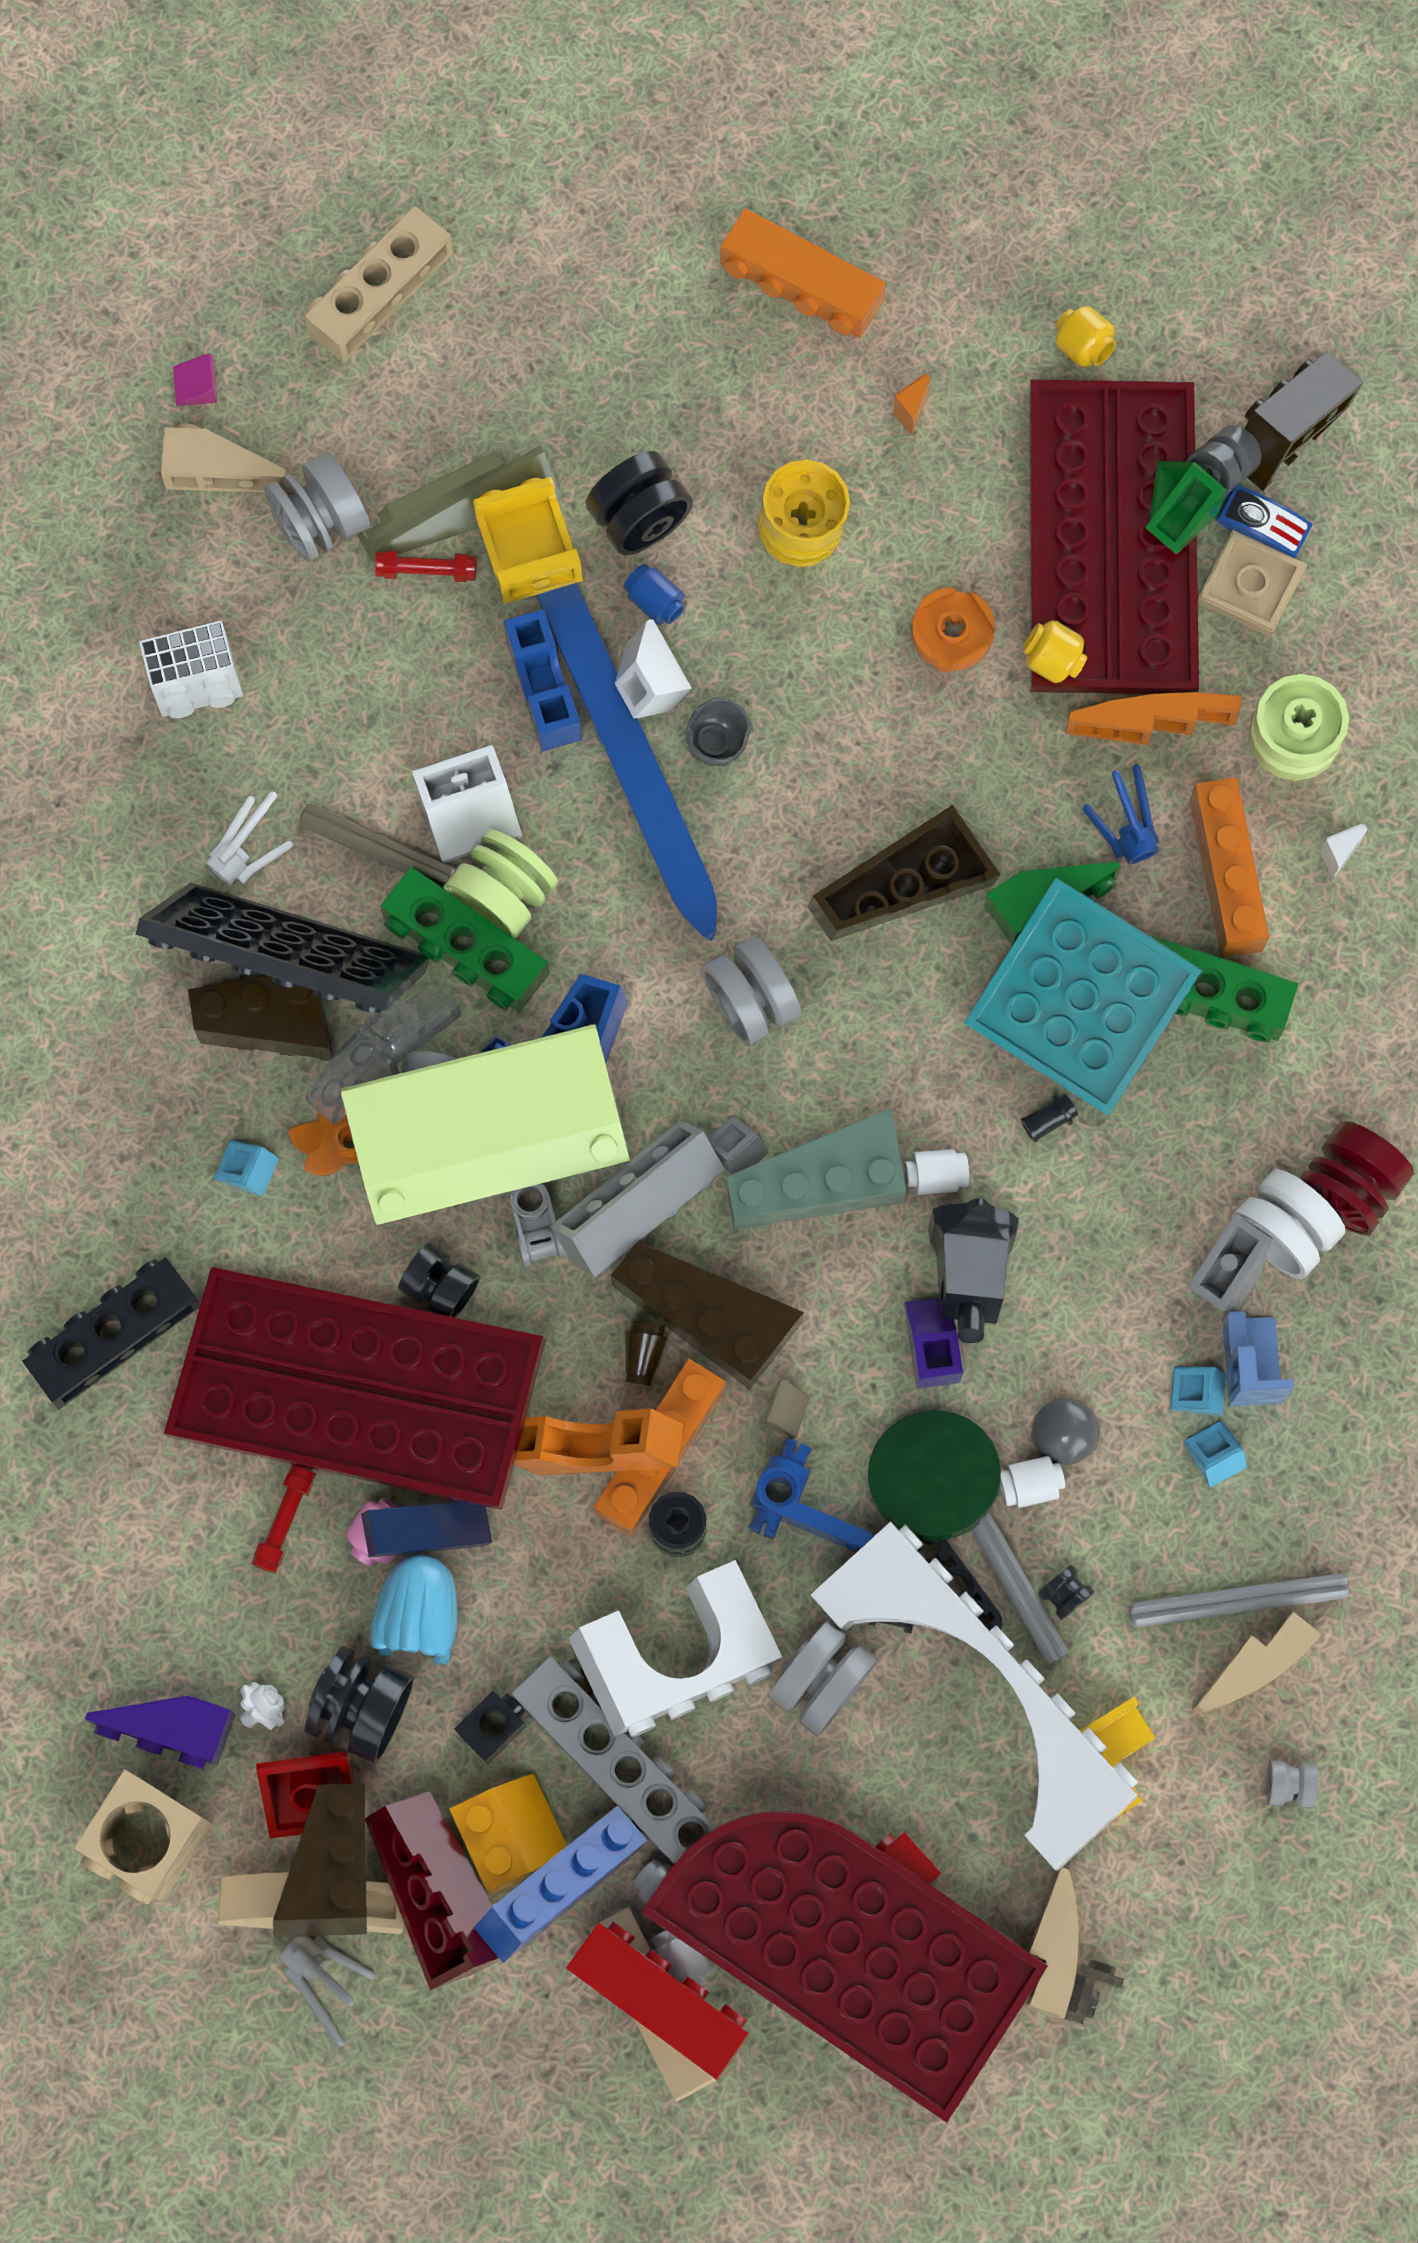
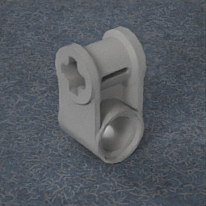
M541 1183L513 1190L510 1195V1202L524 1267H530L533 1261L556 1255L560 1258L567 1257L564 1248L550 1227L557 1220H555L546 1187ZM527 1193L537 1194L542 1199L541 1206L533 1212L524 1211L518 1205L520 1198Z

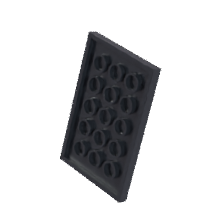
M191 882L140 917L135 934L148 938V943L158 948L173 949L177 947L190 951L189 955L200 961L213 962L216 959L229 963L232 970L242 974L254 975L258 972L271 976L274 983L284 987L294 988L300 985L313 989V993L316 996L326 1000H339V998L355 1002L356 1008L369 1013L386 1012L425 974L430 960L422 953Z

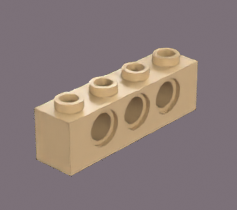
M416 206L406 215H399L390 225L389 232L379 242H372L364 250L361 260L351 270L346 269L339 274L333 288L323 298L317 297L311 302L304 316L308 335L344 363L453 254L451 234ZM401 252L412 253V255H410L407 258L396 257V255ZM375 279H381L385 281L384 283L378 286H372L368 284L370 281ZM346 307L357 308L356 311L349 314L340 312Z

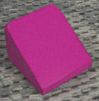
M212 354L201 355L173 366L176 406L217 403L215 365Z

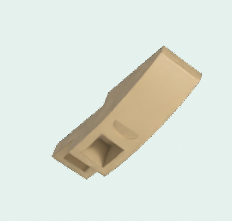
M289 1872L222 1877L217 1924L273 1929V1918ZM366 1881L367 1931L402 1934L404 1921L389 1883Z

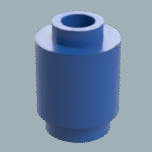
M642 564L626 579L623 588L628 592V599L645 615L653 619L656 625L664 622L671 624L684 611L685 605L683 601L685 594L656 567L650 568L647 564Z

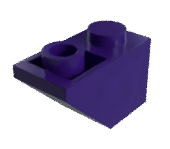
M939 1298L904 1302L916 1389L960 1383L963 1369L954 1319L940 1318Z

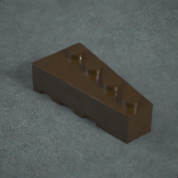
M951 805L813 895L807 907L830 941L992 886L1001 874L955 807Z
M638 1241L611 1274V1283L616 1290L749 1390L803 1323V1311Z

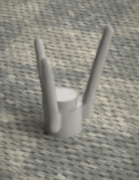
M309 1936L296 1937L279 1957L280 1961L288 1967L284 1974L297 1986L338 2047H343L345 2044L344 2039L303 1977L310 1981L316 1976L346 2005L352 2006L354 2004L353 1997L323 1969L328 1961L323 1955L330 1957L370 1980L375 1978V1972L331 1947L320 1936H317L314 1940Z

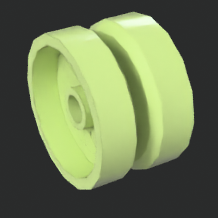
M1297 674L1281 678L1267 688L1259 700L1256 712L1251 720L1248 738L1253 756L1263 769L1278 778L1294 781L1314 778L1329 768L1347 735L1349 714L1346 702L1333 685L1320 677Z

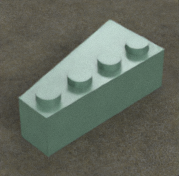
M892 1109L880 1112L727 1176L726 1189L733 1230L904 1203L906 1187Z

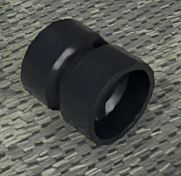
M429 1242L420 1249L408 1265L399 1282L398 1289L418 1303L427 1300L429 1302L428 1308L433 1313L457 1318L473 1296L481 1277L462 1263L451 1265L450 1255Z
M670 1492L661 1496L653 1504L649 1513V1533L654 1546L661 1553L670 1557H685L693 1554L702 1545L706 1536V1513L702 1504L694 1496L685 1492Z

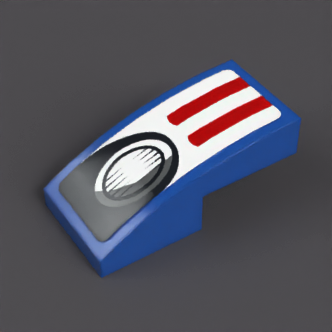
M1239 485L1228 494L1215 521L1231 532L1235 530L1293 558H1296L1313 525L1280 503Z

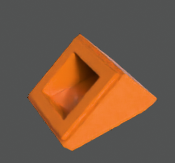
M923 374L895 395L893 414L910 434H913L929 395L931 377L928 374Z

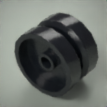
M655 451L642 452L615 466L596 483L585 500L586 509L597 524L607 527V538L617 552L624 556L644 551L668 536L684 521L693 507L692 497L680 482L671 480L672 470L662 456Z

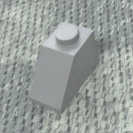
M1234 1214L1188 1285V1288L1222 1311H1237L1261 1275L1273 1238L1240 1215Z

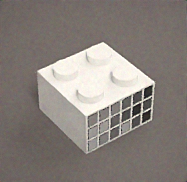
M222 620L139 641L150 687L162 717L170 715L172 718H183L191 715L196 708L208 705L214 708L226 707L234 703L235 698L243 697L234 658Z

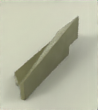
M541 445L505 466L498 452L494 451L387 504L378 513L381 523L360 532L358 537L370 559L375 562L376 552L394 550L401 554L477 529L478 525L472 501L480 498L482 494L488 491H504L520 486L521 483L531 478L544 479L551 477L558 502L562 500V494Z

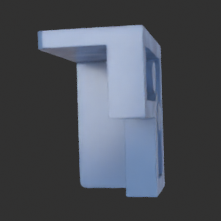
M1245 1311L1227 1312L1222 1320L1229 1406L1282 1404L1294 1389L1292 1379H1280L1275 1319L1273 1317L1246 1318Z

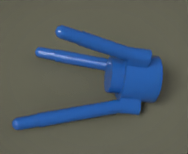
M1139 765L1133 766V774L1142 821L1137 819L1120 772L1117 770L1112 772L1116 790L1129 825L1118 831L1121 837L1119 840L1090 805L1087 804L1083 807V811L1111 846L1116 859L1125 857L1129 865L1148 859L1159 852L1156 845L1159 843L1153 827L1145 783Z

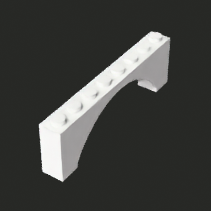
M890 1522L818 1587L811 1596L839 1628L845 1632L853 1624L869 1622H903L926 1626L968 1643L986 1656L1001 1671L1015 1690L1025 1709L1037 1750L1039 1773L1037 1806L1033 1827L1024 1836L1055 1870H1059L1139 1797L1132 1789L1138 1781L1120 1762L1114 1767L1108 1763L1101 1755L1107 1747L1089 1727L1083 1733L1080 1732L1070 1720L1076 1714L1074 1710L1058 1693L1050 1698L1039 1685L1045 1678L1027 1659L1022 1664L1015 1660L1008 1652L1014 1644L999 1627L995 1625L990 1631L978 1619V1616L984 1612L966 1591L959 1597L947 1583L953 1577L936 1558L928 1563L917 1551L923 1543L906 1525L898 1530Z

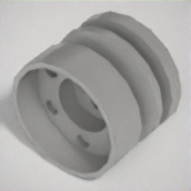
M327 451L302 465L304 479L307 483L305 486L302 487L288 473L282 477L288 495L275 481L264 487L270 503L271 513L277 526L288 543L298 550L308 563L319 557L313 538L325 552L333 549L328 529L333 528L346 541L370 527L369 518L355 489L340 465Z

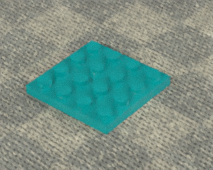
M1055 878L964 1023L1109 1116L1203 970L1061 879Z

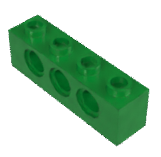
M412 867L408 869L380 905L383 919L386 920L383 924L391 933L401 939H404L406 935L419 943L417 948L423 955L435 963H438L440 959L444 960L454 967L452 973L461 982L470 987L477 983L488 991L486 997L502 1010L506 1011L510 1006L520 1013L550 974L548 961ZM426 913H434L440 917L438 922L430 927H424L417 923L419 918ZM459 937H469L474 941L473 945L464 951H459L452 947L454 940ZM495 960H501L508 964V968L501 974L494 975L485 970L487 965Z
M1149 935L1203 970L1175 1013L1176 1015L1187 1016L1189 1013L1205 1017L1207 1024L1219 1029H1229L1230 1026L1245 1030L1246 1036L1259 1042H1270L1271 1039L1279 1041L1285 1029L1299 983ZM1207 983L1214 988L1216 995L1213 997H1203L1197 993L1195 985ZM1239 996L1250 997L1255 1002L1256 1009L1251 1011L1243 1010L1238 1006L1236 998Z

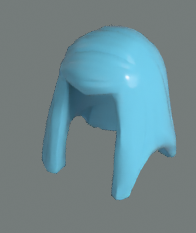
M425 1554L410 1555L403 1558L391 1569L381 1588L371 1620V1645L373 1648L379 1649V1655L382 1657L391 1658L392 1651L402 1650L404 1652L416 1653L420 1650L423 1655H435L434 1664L447 1665L457 1631V1596L452 1574L441 1561Z

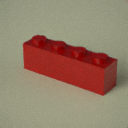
M612 1921L608 1928L598 1922L566 1969L714 2079L719 2080L750 2036V2033L743 2029L748 2020L726 2004H724L720 2011L705 2001L710 1993L688 1976L683 1983L676 1980L667 1973L672 1966L671 1963L652 1949H649L645 1956L630 1946L635 1937Z

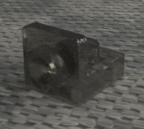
M1091 1959L1088 1967L1078 1965L1065 2018L1061 2020L1082 2025L1085 2017L1092 2019L1100 1996L1099 1991L1093 1990L1095 1982L1115 1989H1121L1124 1979L1114 1976L1116 1967Z

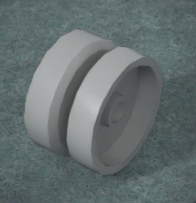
M751 936L734 946L735 964L729 958L718 955L701 965V973L714 1002L733 1032L746 1046L750 1047L768 1036L769 1023L767 1018L773 1024L784 1027L801 1017V1008L791 984L772 953L757 936Z
M831 1620L825 1622L810 1640L807 1639L783 1669L782 1672L784 1674L768 1695V1698L785 1712L793 1710L807 1694L812 1696L801 1712L800 1724L816 1737L833 1721L878 1662V1658L862 1645L853 1647L839 1663L834 1659L846 1644L847 1633Z

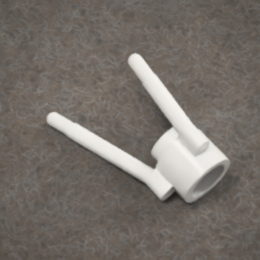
M275 792L268 794L236 835L255 803V798L249 796L220 843L209 854L211 857L206 861V866L229 886L236 879L245 884L255 872L293 847V843L287 841L249 866L245 864L250 857L240 846L277 798Z

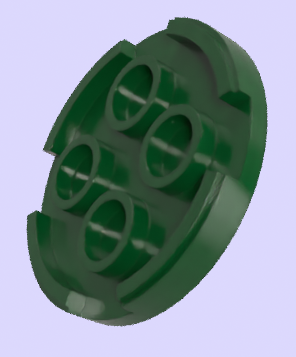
M924 1411L897 1421L879 1438L869 1460L868 1482L873 1502L885 1520L891 1522L898 1529L906 1525L918 1539L941 1541L961 1536L980 1524V1521L990 1511L997 1496H999L1001 1466L993 1442L976 1423L952 1412Z

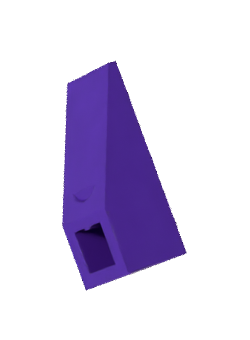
M182 1696L88 1712L85 1720L96 1725L94 1734L118 1742L121 1734L138 1739L136 1748L160 1756L163 1749L166 1748L180 1753L179 1762L204 1770L206 1762L218 1765L236 1714L230 1709L191 1696Z

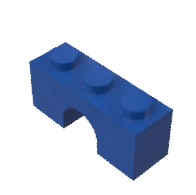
M544 609L504 620L506 641L541 751L581 741L580 720L569 686L565 685L556 645Z

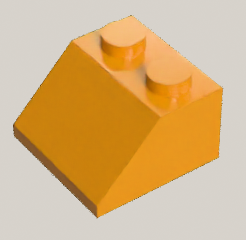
M534 1773L491 1788L449 1808L489 1895L531 1876L567 1847V1843Z

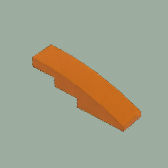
M1192 692L1150 694L1111 700L1070 712L1065 734L1148 745L1153 730L1192 735L1197 720L1235 726L1241 710L1242 696Z

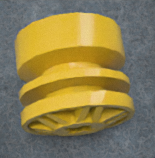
M808 459L791 461L773 473L766 483L757 521L759 539L772 557L783 564L805 567L816 565L831 556L840 543L850 506L848 488L840 475L826 464ZM796 517H804V522L807 524L799 525V520Z

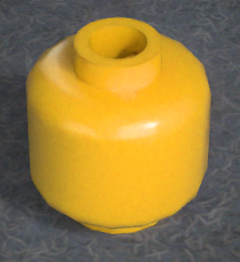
M1082 306L1075 311L1069 309L1057 321L1056 346L1077 365L1083 368L1092 365L1100 366L1114 352L1117 341L1114 339L1116 335L1115 326L1094 308Z
M1055 620L1049 621L1044 625L1038 623L1030 632L1022 648V653L1026 655V666L1052 683L1062 682L1068 675L1075 678L1087 660V656L1082 654L1084 648L1083 637Z

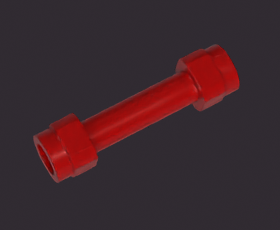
M394 550L376 552V577L397 579L398 573L454 576L455 582L476 580V556L455 553L454 559L399 557L398 551Z
M291 1465L282 1484L286 1488L285 1494L265 1543H258L251 1565L276 1574L285 1555L281 1551L282 1545L302 1496H309L316 1474L304 1468Z

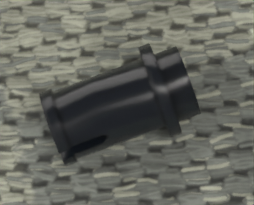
M1056 1094L1053 1095L1050 1103L1027 1117L1020 1119L1022 1126L1034 1143L1065 1123L1069 1126L1073 1124L1072 1119L1078 1116V1112L1066 1094L1060 1097Z

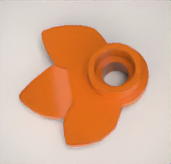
M319 1097L317 1103L318 1121L301 1124L288 1130V1136L294 1147L301 1153L308 1155L304 1163V1171L307 1173L325 1176L336 1173L346 1163H359L355 1148H346L344 1146L347 1141L353 1140L344 1103L338 1099Z

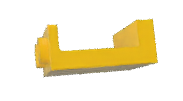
M551 477L544 479L531 478L521 483L520 486L504 491L491 490L472 501L475 519L503 604L583 581L581 561L577 549L573 548Z

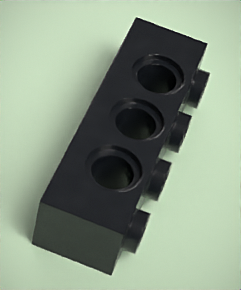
M167 1257L159 1262L157 1259H154L144 1264L136 1272L137 1278L125 1287L118 1285L108 1290L100 1298V1305L89 1313L85 1311L77 1313L64 1324V1331L53 1339L49 1337L41 1339L28 1350L29 1356L22 1360V1362L58 1410L199 1309L200 1302ZM145 1295L156 1297V1305L150 1312H136L135 1306L141 1297ZM109 1321L120 1323L121 1327L117 1336L108 1340L100 1338V1330L105 1323ZM73 1347L84 1348V1357L80 1363L73 1366L64 1364V1356L69 1349Z

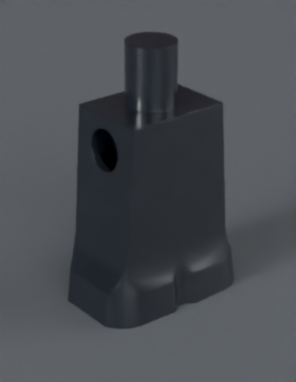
M975 1198L966 1203L946 1204L934 1208L928 1226L929 1241L937 1256L940 1318L958 1320V1339L965 1343H978L984 1339L985 1323L997 1324L1004 1300L1008 1254L1012 1251L1019 1218L1013 1213L996 1208L983 1198Z

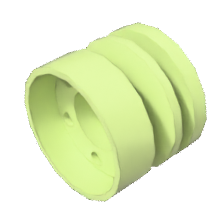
M488 829L480 838L482 846H474L470 851L471 858L479 868L466 863L460 864L443 887L445 891L517 939L531 920V913L524 903L535 907L542 906L545 902V895L543 893H552L558 885V880L552 870L527 846L501 831Z

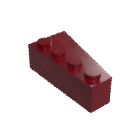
M430 1791L386 1805L366 1817V1825L430 1991L471 1976L500 1961L474 1929V1926L493 1904Z

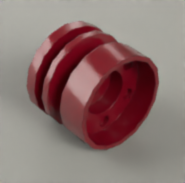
M1340 1121L1322 1146L1325 1157H1314L1308 1166L1310 1171H1304L1299 1179L1312 1187L1330 1204L1345 1225V1229L1359 1235H1371L1379 1224L1378 1218H1383L1389 1210L1385 1199L1396 1200L1415 1173L1407 1158L1380 1135L1362 1125L1350 1121Z

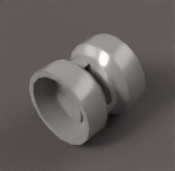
M1269 1760L1266 1780L1267 1804L1282 1806L1286 1802L1295 1801L1299 1807L1314 1808L1318 1790L1316 1763L1301 1762L1294 1768L1289 1766L1284 1760Z

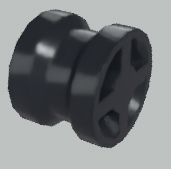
M1073 1565L1064 1569L1038 1592L1043 1600H1050L1056 1607L1055 1614L1060 1620L1066 1618L1095 1593L1090 1585L1082 1584L1077 1578L1078 1571Z

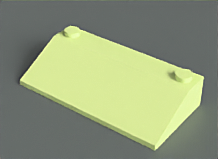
M595 1024L341 1088V1095L365 1190L376 1225L630 1161L625 1135Z

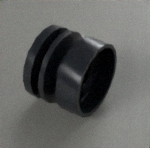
M342 1646L331 1663L323 1670L309 1702V1713L304 1732L317 1738L328 1721H330L325 1741L333 1745L341 1737L345 1729L351 1730L348 1752L376 1764L387 1749L402 1717L413 1687L414 1676L386 1664L377 1674L374 1681L368 1679L371 1658L363 1655L351 1671L355 1651Z

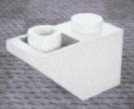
M647 620L626 643L615 685L634 719L671 711L692 689L654 620Z

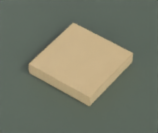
M1232 530L1198 596V604L1272 637L1308 564Z

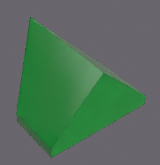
M1157 461L1150 519L1145 528L1177 554L1219 514L1226 489L1195 462Z

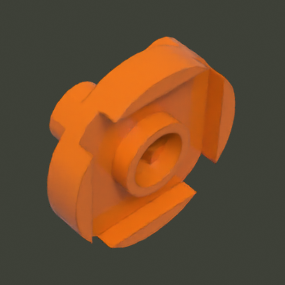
M947 587L930 593L919 603L912 620V642L917 653L923 660L941 672L965 670L978 664L987 655L993 644L995 620L992 610L983 598L970 591L967 594L962 591H956V588ZM950 621L954 626L961 624L964 627L960 630L959 637L944 634L946 622Z

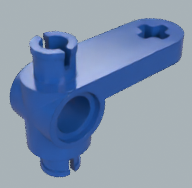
M786 1438L780 1456L770 1455L765 1469L758 1480L757 1488L749 1504L752 1508L756 1509V1513L748 1529L759 1534L763 1524L767 1523L763 1536L775 1539L779 1524L783 1521L857 1553L875 1535L799 1503L811 1473L808 1469L804 1468V1465L812 1449L801 1443L798 1452L793 1454L797 1441ZM777 1482L783 1483L790 1489L791 1496L783 1503L772 1502L765 1492L768 1486Z

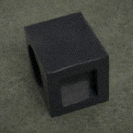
M492 1691L454 1730L488 1765L526 1728L525 1723L520 1718L525 1713V1710L508 1693L500 1698ZM491 1713H498L506 1718L505 1730L498 1736L491 1737L485 1735L481 1729L483 1719Z

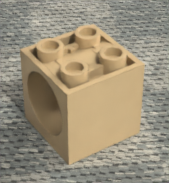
M124 1769L74 1849L84 1855L80 1864L108 1880H111L113 1875L118 1876L122 1879L118 1888L138 1901L149 1904L153 1898L164 1902L211 1828L212 1823ZM146 1808L158 1809L168 1822L165 1824L170 1843L165 1856L157 1865L152 1864L139 1868L138 1873L126 1872L115 1857L117 1855V1844L114 1836L118 1826L128 1815L146 1813Z

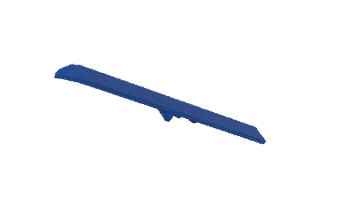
M574 583L537 594V600L541 609L545 611L550 629L593 722L596 736L606 751L672 901L683 918L703 937L712 941L716 933L717 901L712 882L638 719L633 718L615 685L617 672L577 584Z

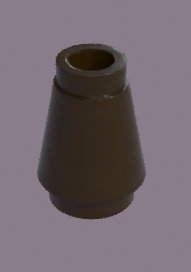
M631 1320L630 1330H625V1382L651 1386L652 1378L655 1375L668 1339L664 1337L665 1326Z

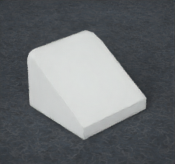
M1359 824L1326 838L1320 854L1332 879L1337 876L1361 843L1367 831L1365 824Z

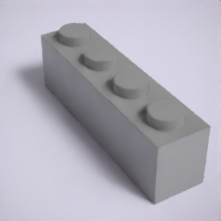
M680 1120L550 1227L573 1265L596 1277L610 1269L616 1260L634 1246L637 1241L643 1242L649 1232L665 1219L677 1214L681 1206L694 1195L707 1189L713 1180L725 1171V1168L705 1133L693 1125Z

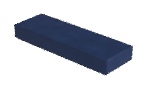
M452 1502L374 1509L361 1513L369 1558L482 1547L492 1543L486 1507L480 1505Z

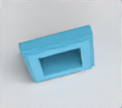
M230 1139L214 1179L258 1196H263L278 1162V1157L262 1146Z
M1174 1367L1170 1410L1222 1416L1226 1373L1216 1367Z
M1221 1420L1183 1441L1210 1487L1247 1468L1243 1448Z

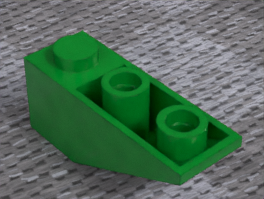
M1115 861L1021 871L988 892L984 907L1013 946L1055 878L1061 879L1087 897L1094 895L1098 899L1109 893L1117 885L1115 880L1118 877L1121 866Z

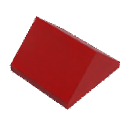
M348 1752L256 1763L269 1838L302 1835L318 1785L355 1784L353 1757Z

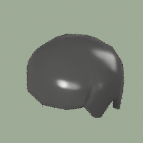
M712 698L699 705L692 713L685 732V742L688 744V750L695 759L708 766H726L738 759L745 750L752 730L751 722L744 708L731 699Z
M1060 1398L1043 1406L1035 1415L1031 1437L1037 1451L1044 1457L1049 1456L1052 1463L1059 1462L1060 1465H1072L1082 1461L1095 1451L1099 1442L1101 1426L1094 1411L1080 1400Z

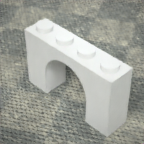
M736 1560L697 1576L685 1588L705 1628L709 1642L707 1663L703 1671L696 1676L683 1679L670 1678L648 1666L639 1654L619 1611L579 1627L569 1638L615 1737L629 1731L631 1737H636L656 1726L654 1719L668 1713L671 1720L676 1719L694 1710V1701L707 1696L710 1702H714L734 1691L732 1684L746 1679L748 1684L752 1685L773 1674L770 1667L780 1660L782 1655Z

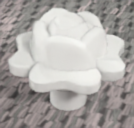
M252 1682L249 1686L244 1685L240 1689L243 1697L241 1706L245 1710L240 1715V1720L244 1726L253 1728L257 1723H261L269 1730H272L275 1726H282L284 1724L282 1715L284 1698L278 1694L275 1687L272 1685L260 1686L258 1683Z

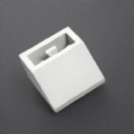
M493 745L412 771L418 797L443 863L471 855L470 851L474 846H482L480 838L488 829L501 831L515 840L522 838L508 786Z

